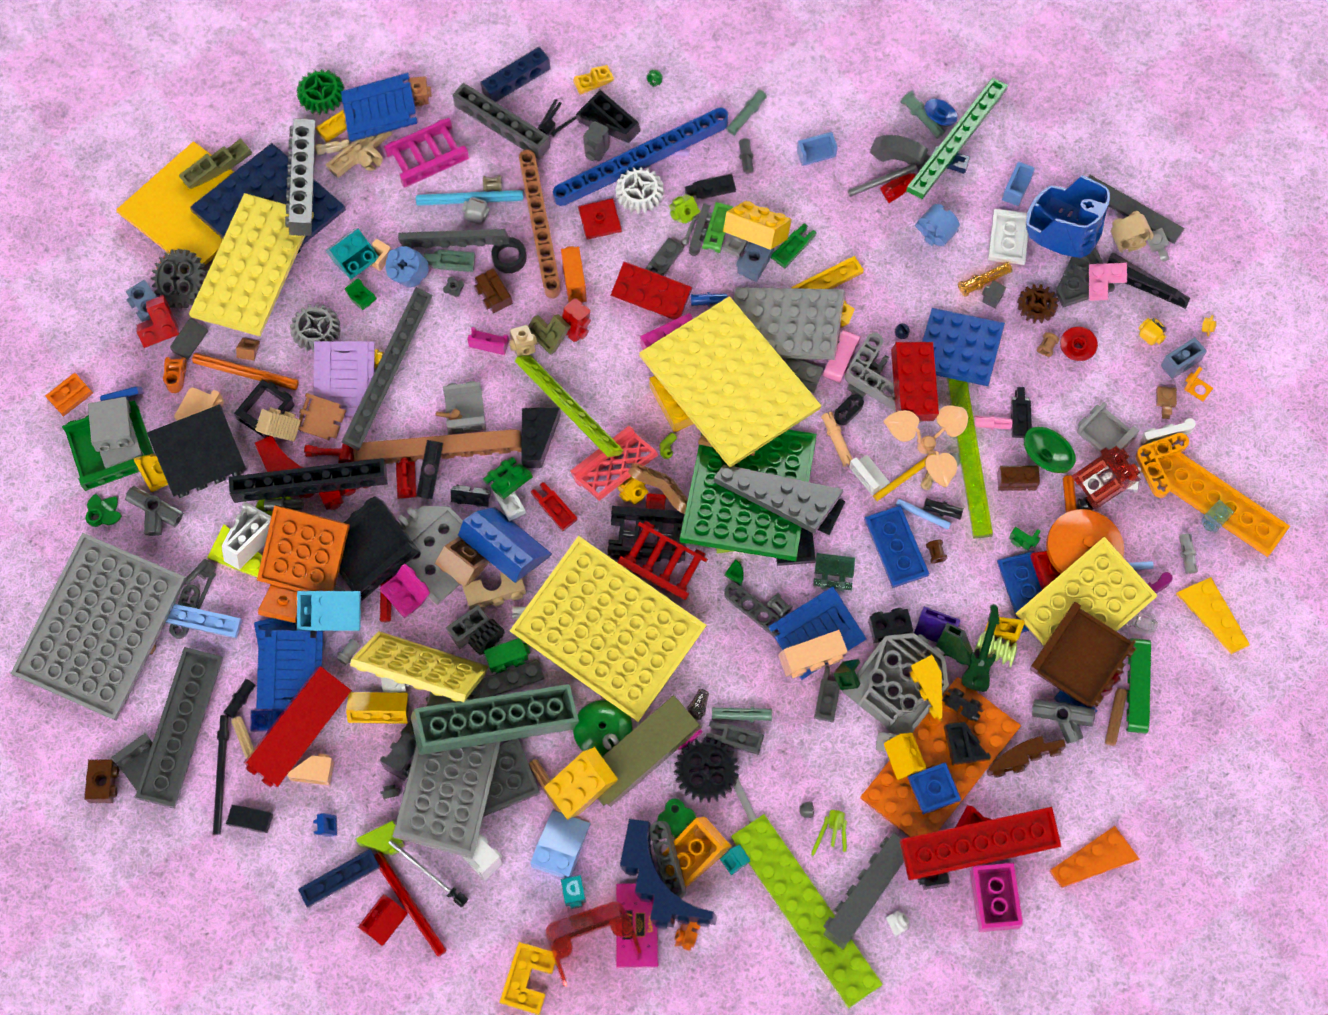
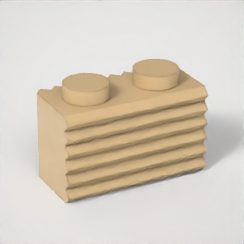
M272 407L269 410L262 409L255 430L265 435L294 442L301 422L300 419L295 418L296 414L288 411L281 414V410Z

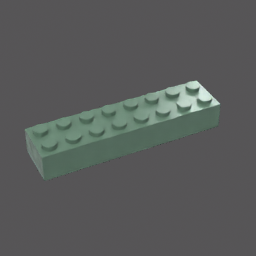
M570 684L466 700L465 702L459 701L415 708L411 715L419 755L573 730L579 722Z

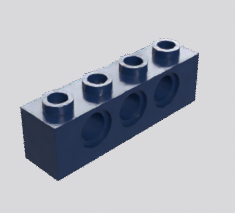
M540 46L482 80V93L494 102L501 100L549 71L550 61L548 56Z

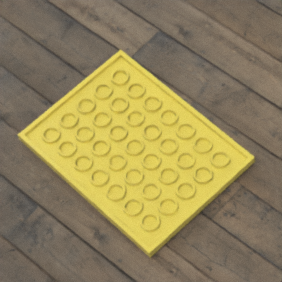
M730 296L639 352V357L729 467L740 462L821 409V404Z
M578 536L512 626L510 632L639 723L707 625Z

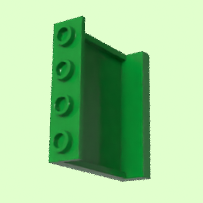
M135 400L128 401L131 406L129 417L132 420V426L139 446L144 453L142 456L154 454L140 409ZM89 415L77 421H70L62 426L67 435L80 476L78 478L80 485L84 491L140 472L134 459L105 468L100 452H97L91 443Z

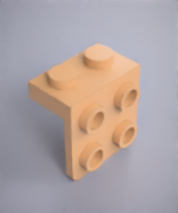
M191 387L176 411L174 418L178 421L219 404L222 407L224 399L220 392L216 390L208 394Z

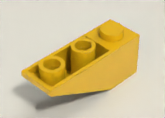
M930 655L911 665L912 671L909 674L914 683H919L921 687L919 693L923 700L929 701L931 707L928 709L934 719L937 717L940 722L942 721V672L934 657Z

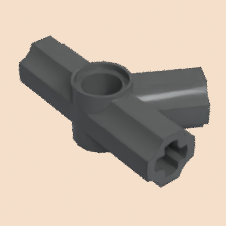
M135 486L126 493L125 500L145 511V535H162V521L176 527L184 514L182 511L161 501L157 496L150 495ZM158 503L156 509H150L153 504Z
M1035 699L1032 717L1057 721L1066 743L1069 744L1084 738L1079 725L1093 727L1095 709L1075 706L1067 702L1057 703ZM1059 709H1066L1068 717L1061 716Z

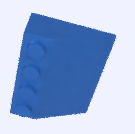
M496 507L476 511L463 520L458 533L461 539L514 583L518 582L552 555L551 552L512 520L508 521L507 517Z

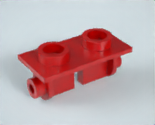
M909 173L891 180L879 188L887 202L891 203L905 194L908 185L915 178L916 174Z
M401 458L400 462L396 463L397 498L417 497L415 461L409 462L407 458Z

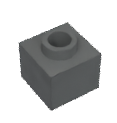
M993 280L990 286L986 285L984 288L982 302L995 309L1002 299L1006 287Z

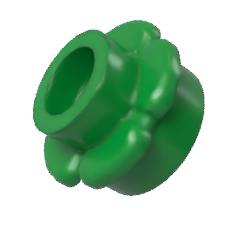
M650 70L646 76L648 83L653 87L662 83V74L657 70Z

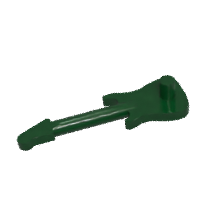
M991 604L989 607V624L979 658H976L973 653L970 655V665L961 678V682L965 687L980 692H986L989 689V671L996 659V654L994 653L990 658H987L996 625L1000 624L998 607L995 604Z

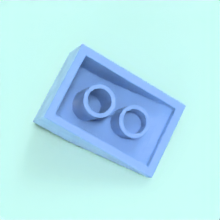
M552 810L530 863L531 867L564 879L572 877L591 823L574 817L567 820L563 813Z

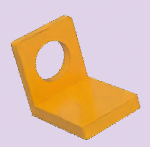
M1199 366L1195 373L1191 372L1186 378L1187 385L1184 390L1204 402L1213 387L1198 378L1203 369ZM1197 385L1204 386L1206 389L1205 394H1197L1195 387Z

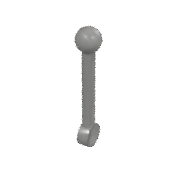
M699 214L693 217L686 237L682 240L684 246L689 243V236L696 220L699 218Z

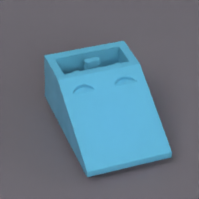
M297 591V630L360 631L361 591Z

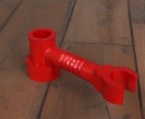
M342 444V448L334 449L318 448L312 445L304 446L305 457L334 455L339 456L338 463L354 462L353 448L346 444Z

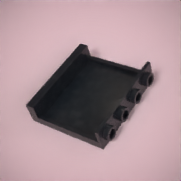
M221 404L147 432L173 497L178 495L179 498L190 494L189 490L196 488L197 491L208 487L207 483L214 481L215 484L226 480L225 476L230 474L238 476L244 473L243 469H246Z
M374 496L368 499L365 505L359 510L354 511L343 522L350 524L339 573L351 591H361V601H363L396 573L403 564H406L420 552L385 502L380 498Z

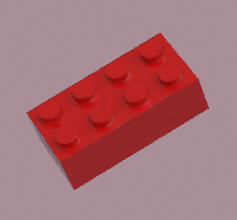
M896 342L891 349L896 412L906 410L913 412L919 418V421H934L939 415L933 342Z

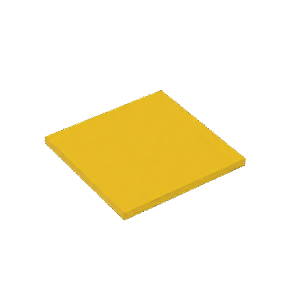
M193 141L120 205L116 211L166 252L170 253L171 249L177 251V248L189 250L196 253V257L201 258L200 263L206 265L216 256L223 239L191 211L190 206L233 174L234 171L229 169L223 174L189 189L179 175L206 154L211 156L209 152Z

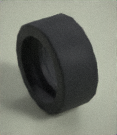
M509 237V244L493 245L491 251L493 264L500 272H518L526 263L527 255L524 244L514 237ZM506 247H513L519 251L520 257L515 262L504 263L499 260L498 254Z

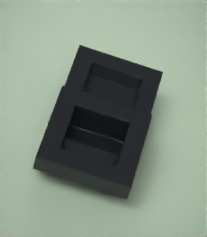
M839 499L818 528V531L827 535L831 534L845 504L844 500Z
M231 805L226 824L250 831L268 833L273 814L249 807Z

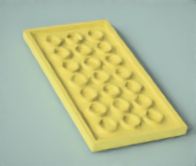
M244 193L189 312L190 317L261 337L305 237L289 235V228H285V216H289V214H286V204Z

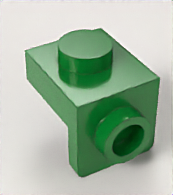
M359 278L345 288L350 300L362 310L377 300L375 295L363 285Z
M1015 527L1009 539L1014 546L1023 547L1029 551L1031 546L1035 548L1041 540L1039 537L1041 530L1037 529L1031 537Z

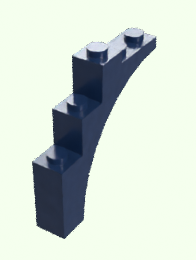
M629 819L620 867L627 875L636 876L638 874L635 893L641 901L652 902L654 900L650 917L653 925L659 929L674 928L675 920L681 924L695 922L702 927L716 925L717 916L714 911L701 909L683 901L662 882L652 858L651 824L649 821Z

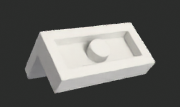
M865 455L860 460L855 457L850 461L849 468L872 496L890 483L868 455Z

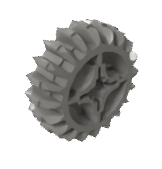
M317 303L313 308L308 304V309L305 310L302 307V312H296L295 314L297 318H292L293 324H290L291 336L294 342L298 343L300 348L304 347L307 352L310 348L314 352V341H335L334 338H339L338 332H341L337 314L333 313L331 308L326 309L324 304L320 308ZM307 321V325L303 327L304 329L301 331L303 324ZM312 324L314 325V327L317 326L319 332L317 331V329L313 328ZM329 325L328 331L325 334H323V331Z

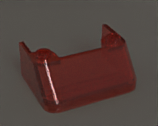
M613 901L558 920L547 926L545 931L546 938L563 987L567 985L560 960L567 958L572 953L571 939L610 926L613 934L617 937L629 936L637 960L642 958V951L633 925L621 903Z

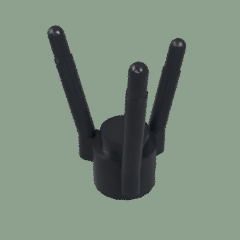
M557 99L554 100L537 128L548 136H555L557 132L577 119L574 116L555 129L556 124L552 118L562 105L559 102L556 106Z

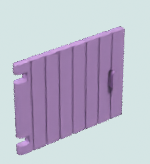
M314 341V396L341 404V409L346 410L345 416H354L374 375L375 342Z

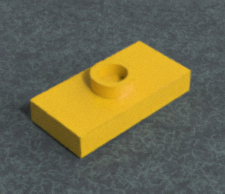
M344 109L315 127L316 132L326 143L347 130Z

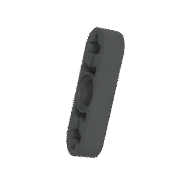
M195 585L185 586L177 605L196 608L200 598L198 587ZM191 589H194L193 591L194 593H196L195 596L193 595L190 598V602L193 603V605L186 603L189 598V596L186 593L190 592ZM170 624L169 631L174 638L182 639L187 635L188 627L181 626L183 632L180 631L176 634L174 628L179 626Z

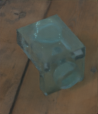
M1218 500L1204 515L1201 522L1206 530L1213 531L1216 534L1222 525L1234 514V511L1221 500Z

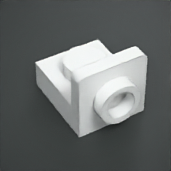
M381 678L383 692L407 693V687H410V685L405 683H396L390 678Z

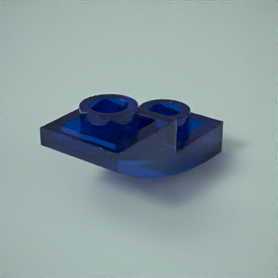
M272 709V711L251 710L250 732L268 731L284 709Z

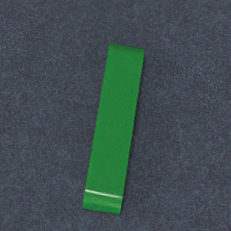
M1130 638L1129 640L1131 641L1136 640L1134 644L1136 650L1131 658L1128 657L1130 671H1128L1127 683H1129L1127 702H1129V709L1126 712V721L1128 722L1126 731L1147 734L1150 722L1151 640Z

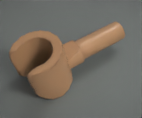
M454 409L451 414L438 411L435 413L436 416L445 417L450 420L461 419L463 416L457 409Z

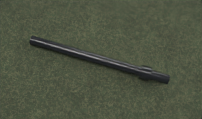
M227 715L220 716L219 731H217V740L219 742L213 835H221L227 740H229Z

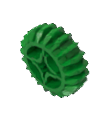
M322 68L320 72L314 69V73L308 72L307 77L302 76V81H298L297 98L300 105L306 111L310 110L314 114L317 110L319 115L322 111L327 114L328 109L334 112V106H340L339 102H342L341 91H344L345 87L341 78L337 77L335 72L331 74L329 69L326 72Z

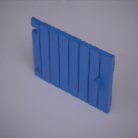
M409 73L341 91L350 142L418 123L417 117L410 118V115L416 114L411 83H404V81L410 79Z
M834 587L829 588L768 626L771 632L776 629L779 631L780 634L774 638L782 650L840 630L847 651L866 640L864 633ZM810 669L806 670V673H803L804 675H801L799 677L801 680H803L804 678L808 677L816 671L811 672Z
M259 630L256 709H285L315 669L319 666L322 667L323 631H317L316 638H310L311 631L272 630L271 637H266V630Z

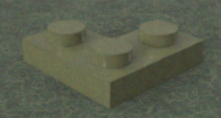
M559 314L553 316L549 325L539 315L534 316L528 325L531 334H535L537 342L550 355L556 352L571 327Z

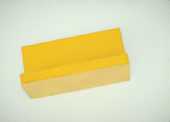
M901 733L884 742V747L897 780L927 769L913 733Z

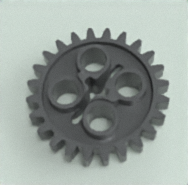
M177 248V251L171 249L170 253H164L165 258L159 257L160 264L155 263L157 270H152V272L156 276L151 277L152 280H155V283L151 286L157 288L154 292L159 296L164 295L169 307H176L177 309H182V307L189 308V305H193L205 280L204 274L208 273V271L202 270L205 264L200 263L201 258L196 257V253Z

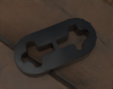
M853 394L849 396L836 409L834 419L837 424H848L862 410L864 400L860 395ZM852 401H859V406L854 405L852 408H850L852 405ZM846 411H848V413L846 414V419H839L840 414H844Z

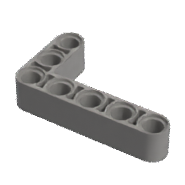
M871 333L848 367L845 379L849 384L896 412L894 383L868 368L883 344V338L880 334ZM869 341L875 342L877 346H872ZM860 356L866 357L868 361H863ZM851 371H856L859 376H854ZM867 381H872L875 386L869 385ZM883 390L889 391L891 396L885 395Z

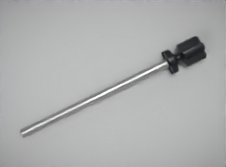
M392 840L388 842L449 892L447 896L449 898L453 896V901L462 908L467 903L468 898L461 892L456 893L455 887L451 890Z

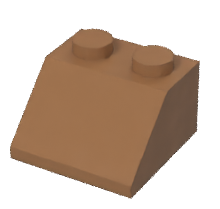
M460 537L445 545L435 562L443 572L448 573L463 586L473 582L490 563Z

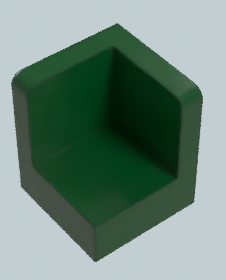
M859 659L842 661L834 672V677L840 690L856 689L860 686L861 683L855 672V669L860 664Z

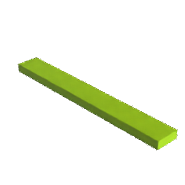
M531 355L516 357L515 363L607 457L621 455L623 449Z

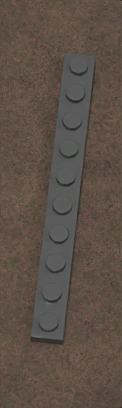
M418 287L414 289L341 441L342 443L357 451L361 448L433 295Z

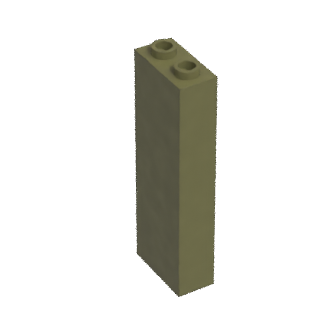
M674 695L602 757L618 779L598 798L603 806L607 804L612 807L702 728Z

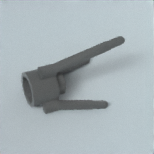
M203 559L186 577L187 580L185 582L188 585L197 575L202 579L208 577L196 607L197 609H200L210 584L216 576L213 572L216 567L206 559Z

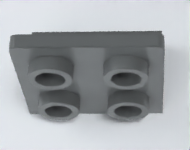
M146 733L112 756V759L120 767L136 791L153 743Z

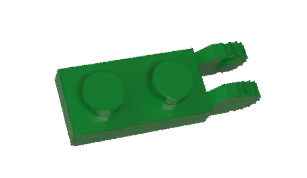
M804 223L771 255V259L786 269L805 249L817 232L812 230L805 238L801 236L808 227Z

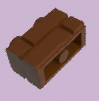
M492 268L475 277L476 285H474V288L478 295L482 294L484 298L482 301L487 310L491 309L494 314L513 304L512 297L495 269Z
M1000 466L997 472L998 491L1037 490L1040 484L1039 466Z

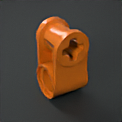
M185 357L181 359L165 358L163 381L171 393H178L183 388L187 367Z

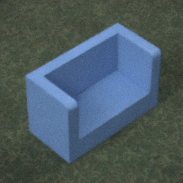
M829 132L798 141L797 154L802 166L836 157L838 147L833 133Z
M1018 161L1005 188L1002 200L1019 207L1035 168Z

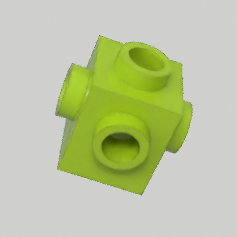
M687 194L676 197L673 203L668 205L671 210L669 213L672 219L680 223L692 221L693 217L701 212L693 196Z

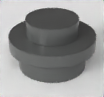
M395 784L384 786V791H380V795H383V799L399 796L398 791H400V788H396Z

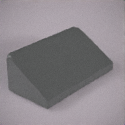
M190 318L171 344L172 352L188 360L208 330Z

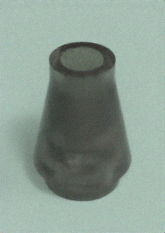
M704 689L698 690L687 707L688 712L695 720H701L706 714L709 692Z

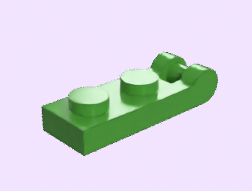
M715 203L702 249L708 250L709 248L717 253L721 252L726 235L723 232L726 212L732 209L733 206ZM711 238L718 239L717 243L711 242Z

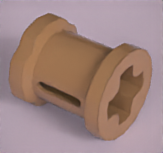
M1050 332L1044 333L1043 341L1038 346L1037 352L1051 357L1055 344L1059 342V337Z

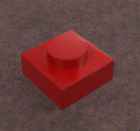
M647 493L646 508L665 510L666 496L664 494Z

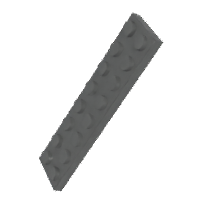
M184 647L135 799L175 809L221 667L222 656Z

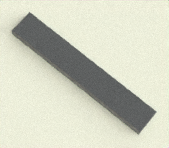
M1088 176L1091 180L1109 189L1110 201L1108 207L1126 217L1132 212L1139 211L1140 214L1145 216L1152 232L1163 228L1168 241L1173 244L1182 234L1184 228L1094 176Z

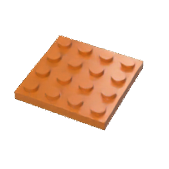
M274 505L257 581L294 591H333L336 586L350 524Z

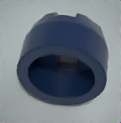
M901 323L896 326V337L905 339L909 336L910 329L908 325Z

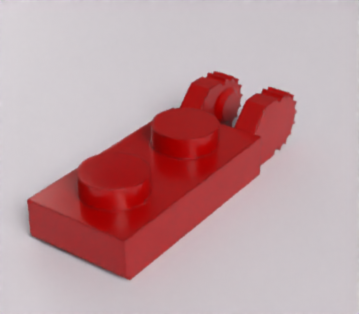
M542 482L540 484L541 489L547 494L544 498L535 489L530 492L542 509L563 532L577 521V517L554 490L552 491Z

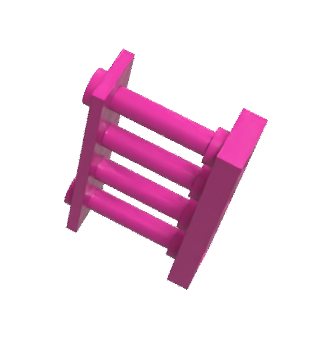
M449 117L384 146L387 157L394 155L403 172L399 176L404 188L469 159L468 150L465 145L458 147L449 132L452 129ZM442 133L451 151L441 154L432 137ZM425 140L435 156L434 159L427 162L416 145ZM410 148L419 166L409 169L400 152Z

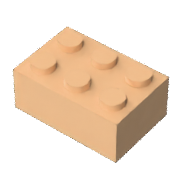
M840 630L786 648L778 654L786 677L792 675V678L804 675L803 673H806L808 669L811 672L821 669L827 662L829 665L840 662V660L844 659L843 656L847 653V649Z

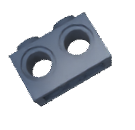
M143 280L126 291L129 297L126 299L132 309L134 307L137 308L138 312L136 314L142 322L151 319L146 309V301L157 298L147 282Z

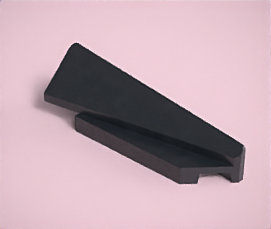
M1112 252L1107 264L1127 263V283L1125 284L1186 309L1190 297Z

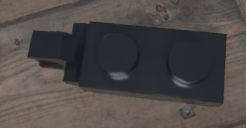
M732 174L693 182L692 185L685 186V194L690 196L696 195V198L701 199L736 192Z
M1017 387L1015 397L1011 398L1012 438H1024L1027 431L1032 428L1031 400L1025 398V387Z

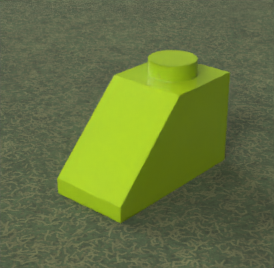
M393 821L355 838L359 846L381 852L385 855L399 853L398 850L388 843L390 840L400 848L405 846L402 839L392 837L395 828Z

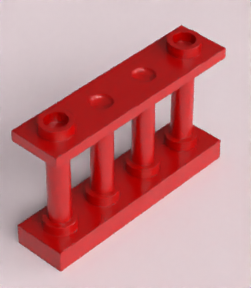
M644 521V523L639 522L638 526L643 528L629 555H626L625 558L620 556L617 563L686 600L689 596V593L686 592L688 589L687 585L701 560L705 563L708 561L705 558L706 553L698 549L695 552L654 530L655 526L647 521ZM652 533L660 537L646 564L640 567L635 564V558L648 534ZM666 542H669L677 548L663 574L660 573L658 577L652 573L654 570L652 568ZM683 551L693 555L694 558L680 583H677L675 586L669 583V577Z

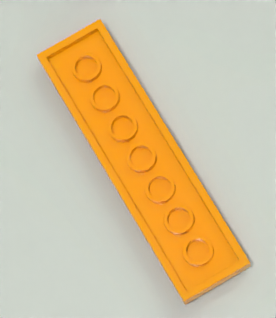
M1157 446L1159 452H1167L1166 446ZM1178 453L1159 460L1170 482V492L1266 557H1269L1290 526L1184 454ZM1153 467L1148 469L1150 475H1158L1157 469Z

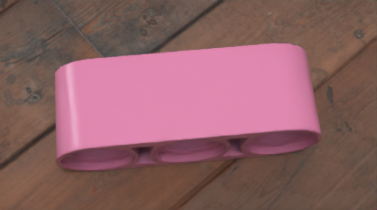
M845 330L842 331L838 339L839 343L837 344L835 360H829L823 377L838 383L842 382L841 380L848 369L849 361L852 360L856 351V345L859 344L860 336Z

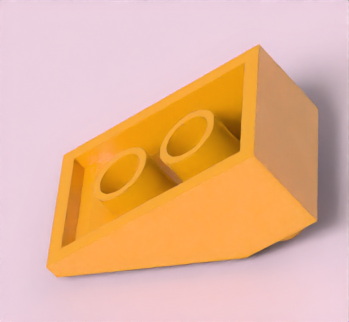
M705 816L695 818L674 841L685 887L687 888L732 847ZM669 847L662 853L664 856L669 854ZM669 864L666 867V872L669 876H673L675 869Z

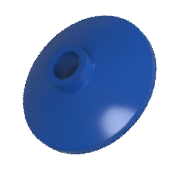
M930 99L925 104L926 114L936 123L945 126H951L956 123L958 119L957 112L947 102L940 99Z

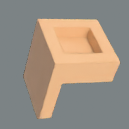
M375 239L372 246L379 258L370 266L381 271L386 265L388 253L392 249L380 240Z

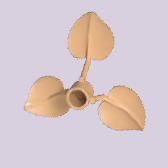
M951 405L941 408L936 420L938 425L943 428L933 437L924 436L923 438H921L920 430L916 428L919 424V418L913 412L903 410L889 415L883 423L897 440L902 442L910 441L917 432L918 451L922 454L930 455L925 461L927 472L936 483L946 488L956 474L957 462L949 453L939 455L938 451H933L936 446L935 439L944 431L950 437L962 434L968 423L966 410L962 407Z

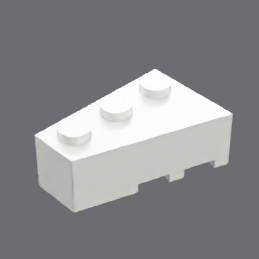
M244 502L242 505L243 509L240 515H237L236 522L222 545L224 561L238 570L265 545L272 517L247 502Z
M480 834L473 858L462 857L486 881L503 865L501 861L502 855L495 848L492 849L488 845V840Z

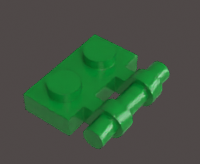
M514 457L502 461L498 468L490 470L487 476L483 478L486 485L492 481L494 482L490 486L502 499L507 498L533 478L532 473L520 463L512 467L516 463ZM503 472H507L502 477H499Z

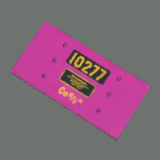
M616 884V968L658 967V928L650 920L654 900L652 902L641 901L635 893L636 884Z

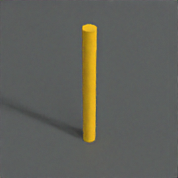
M928 456L874 494L873 498L878 502L926 467L925 461Z

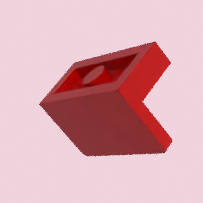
M383 894L359 924L358 928L378 944L384 946L408 913L395 901Z

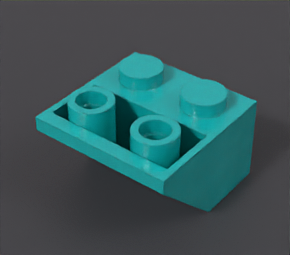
M359 228L353 229L325 250L332 261L350 280L379 258Z

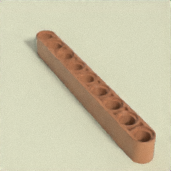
M523 150L519 154V162L544 293L549 298H556L561 292L536 158L533 151ZM550 286L556 287L554 289H549Z
M513 429L363 442L359 451L353 449V459L355 462L383 458L385 464L398 463L401 458H407L409 462H414L417 459L424 458L427 440L443 443L442 459L454 458V456L472 457L475 454L483 456L498 452L499 454L511 453V451L521 452V431Z

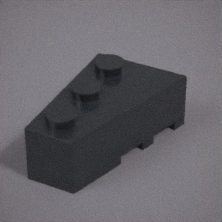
M599 90L575 114L578 123L589 127L593 121H596L608 128L609 136L630 143L641 131L639 122L602 90Z
M559 407L522 408L521 461L525 468H542L561 417Z
M411 720L401 731V737L398 742L391 744L390 748L392 751L387 757L382 756L379 760L386 771L403 781L408 777L416 748V739Z

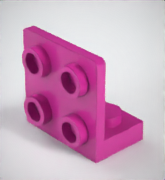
M403 564L396 576L379 589L404 619L418 609L430 594L428 586L417 578L415 571L406 564Z

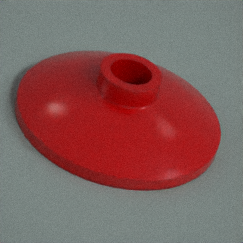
M1072 327L1063 333L1060 347L1068 358L1074 361H1085L1096 353L1098 341L1089 329ZM1075 344H1079L1081 348H1076Z

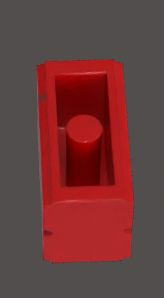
M573 299L564 306L562 318L571 326L566 335L573 342H577L579 339H584L589 333L587 327L591 322V319H589L591 310L585 305L582 306L578 299Z

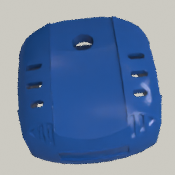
M1083 175L1068 188L1048 186L1035 197L1027 212L1026 229L1029 238L1040 246L1062 255L1078 258L1089 255L1102 236L1110 201L1109 189Z

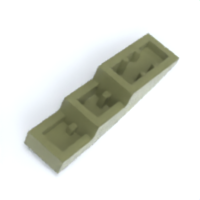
M240 138L227 149L223 146L211 156L206 154L182 172L179 177L191 189L223 174L253 153Z

